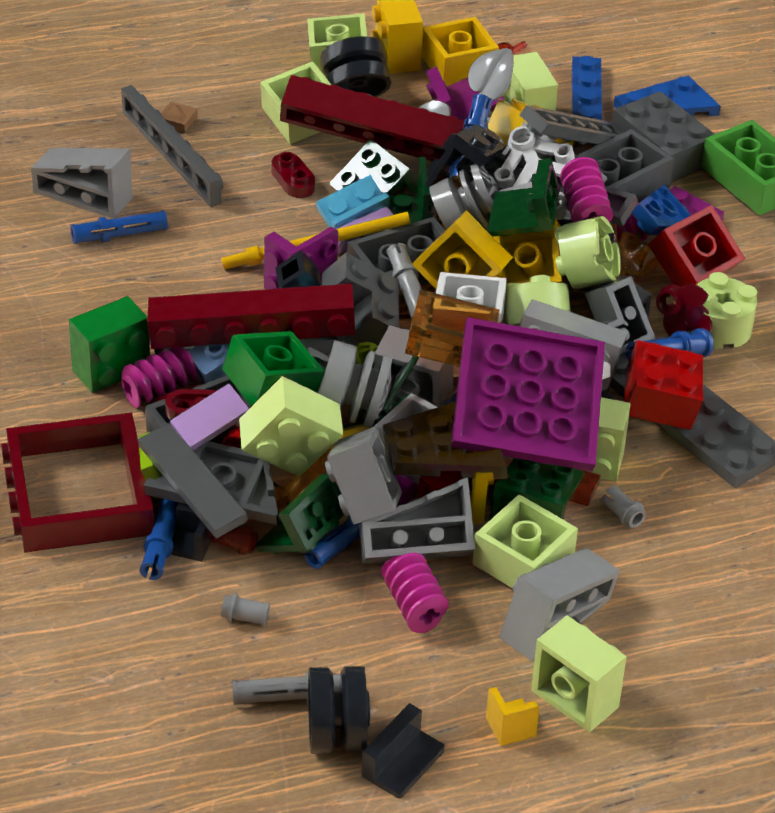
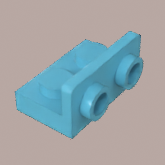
M368 175L316 201V208L328 228L333 227L337 229L386 206L389 209L390 196L387 192L382 193L372 176Z

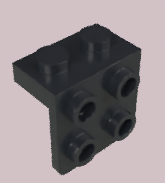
M477 124L467 129L462 128L457 134L452 133L444 142L442 149L445 152L440 160L435 159L427 169L426 175L429 177L425 185L430 187L449 178L463 155L481 167L498 158L506 148V145L500 142V137L495 132L489 129H482Z

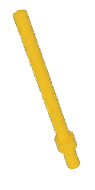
M407 211L338 228V242L411 224L409 213ZM317 234L290 240L289 242L298 246ZM256 245L245 248L246 252L221 257L224 270L249 264L250 267L263 264L264 247L259 248Z

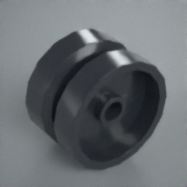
M366 36L350 37L327 46L321 52L322 70L331 85H337L359 93H367L374 97H379L390 89L392 82L389 69L385 64L387 58L381 40Z
M344 666L340 672L339 691H334L333 673L329 667L308 668V717L311 754H331L335 748V729L338 728L341 731L342 747L346 753H362L367 747L368 727H370V698L366 686L364 666Z

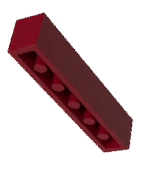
M294 75L290 76L280 109V121L364 144L371 139L383 149L417 158L426 157V160L432 162L435 159L440 160L445 152L442 149L444 142L452 133L457 134L463 128L465 121L455 116L434 113L425 108H415L394 100H385L367 93H359L337 85H328L313 81L307 77Z
M352 284L149 297L147 324L151 349L230 344L232 336L236 334L292 331L298 339L356 335Z

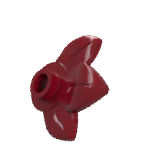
M670 284L664 286L659 291L656 297V306L664 315L663 327L670 337L677 331L689 333V330L693 331L698 328H704L708 331L712 330V321L708 315L704 314H709V311L703 306L708 299V294L703 288L696 284H687L683 287ZM672 296L675 299L676 305L672 301Z

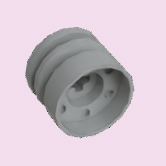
M477 164L470 166L473 178L465 169L461 170L459 177L462 187L460 188L450 177L429 187L433 204L446 229L466 210L488 229L495 193L499 192L500 189L484 166L479 167Z
M334 340L318 394L339 403L340 410L343 404L349 405V422L355 423L359 409L366 410L363 426L372 428L375 419L383 410L390 388L392 357L383 355L379 369L372 368L375 352L370 351L361 365L355 363L357 346Z

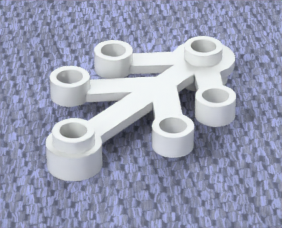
M526 126L517 127L510 133L508 139V147L511 152L502 167L496 170L494 177L500 188H509L512 185L517 186L531 182L532 174H535L537 170L538 160H541L536 152L555 156L556 162H553L556 176L560 177L563 167L575 158L573 148L567 143L556 144L539 140V137L529 131ZM524 157L526 165L515 182L513 171ZM559 192L555 219L557 220L562 219L568 210L567 201L562 192Z

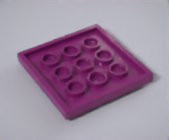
M467 317L464 327L452 446L477 452L501 449L505 457L593 472L596 466L605 342Z

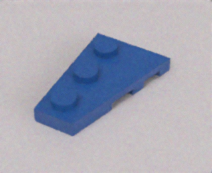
M689 75L636 91H630L614 98V107L618 108L661 91L691 116H694L695 112H707L709 116H719L720 105Z
M662 185L651 196L641 201L632 212L638 220V227L648 235H658L664 229L691 216L690 212L665 185Z

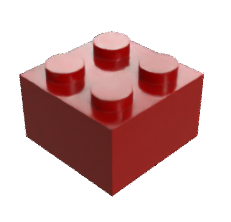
M712 205L664 229L648 243V246L672 284L680 287L687 284L697 285L699 282L708 279L710 274L715 272L726 274L746 259Z
M637 340L625 369L624 402L631 403L629 416L691 430L703 403V355L662 346L657 343Z

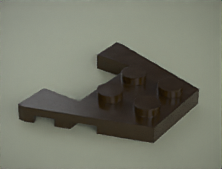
M456 401L383 425V437L394 475L440 477V470L460 471L462 478H475L476 472L493 473V479H507V466L501 449L463 454L461 448H454L452 446Z

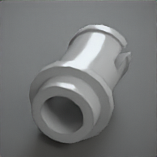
M612 486L606 490L613 497L612 499L603 494L602 504L620 517L622 525L635 528L644 521L646 516L644 506L639 501H632L619 487Z
M233 593L232 596L225 595L221 617L228 618V622L231 623L235 619L266 626L270 613V603L240 598L238 593Z

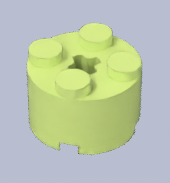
M604 216L564 224L555 228V238L560 249V256L556 258L557 270L560 276H567L573 289L612 282L616 280L614 277L620 274L618 244H611L608 234L614 233Z
M712 273L708 279L699 282L697 285L708 294V299L703 306L709 311V314H704L708 315L712 321V330L709 332L713 338V348L723 349L724 344H734L733 348L742 346L752 335L757 307V290L751 285L728 278L724 273Z
M536 275L531 277L530 282L506 284L504 324L520 327L523 314L532 299L570 312L569 290L566 283L550 282L549 276Z

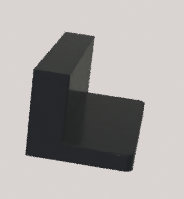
M408 703L362 752V777L398 799L402 798L444 753L445 749L443 743L421 731L422 710L411 703Z

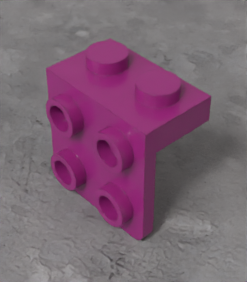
M437 66L426 71L430 79V83L426 84V87L433 101H441L449 105L451 108L450 116H455L461 120L468 119L473 96L480 93L470 88L468 77L447 87ZM504 96L499 98V100L506 101ZM498 100L492 102L491 112L494 111Z
M329 227L298 246H295L276 232L265 236L264 288L279 289L275 267L300 250L317 265L322 283V273L338 259V230Z

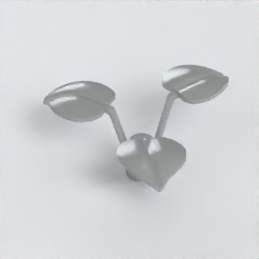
M503 48L478 57L469 70L468 82L470 88L475 92H480L479 94L489 96L488 98H492L493 101L501 98L507 91L512 78L514 65L512 50ZM441 101L427 102L419 107L446 116L451 115L449 105ZM489 110V114L487 117V125L493 114L491 110Z

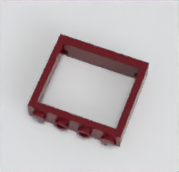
M132 412L6 428L7 443H1L3 464H10L11 466L4 467L7 489L14 488L13 492H8L11 514L18 513V517H12L14 536H22L24 553L144 537L152 533L154 526L153 506L150 495H145L144 484L146 480L141 471L139 441ZM121 444L133 505L31 518L22 457Z

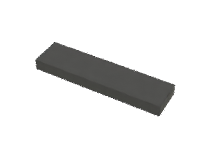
M169 423L138 439L141 450L216 538L247 522V513Z

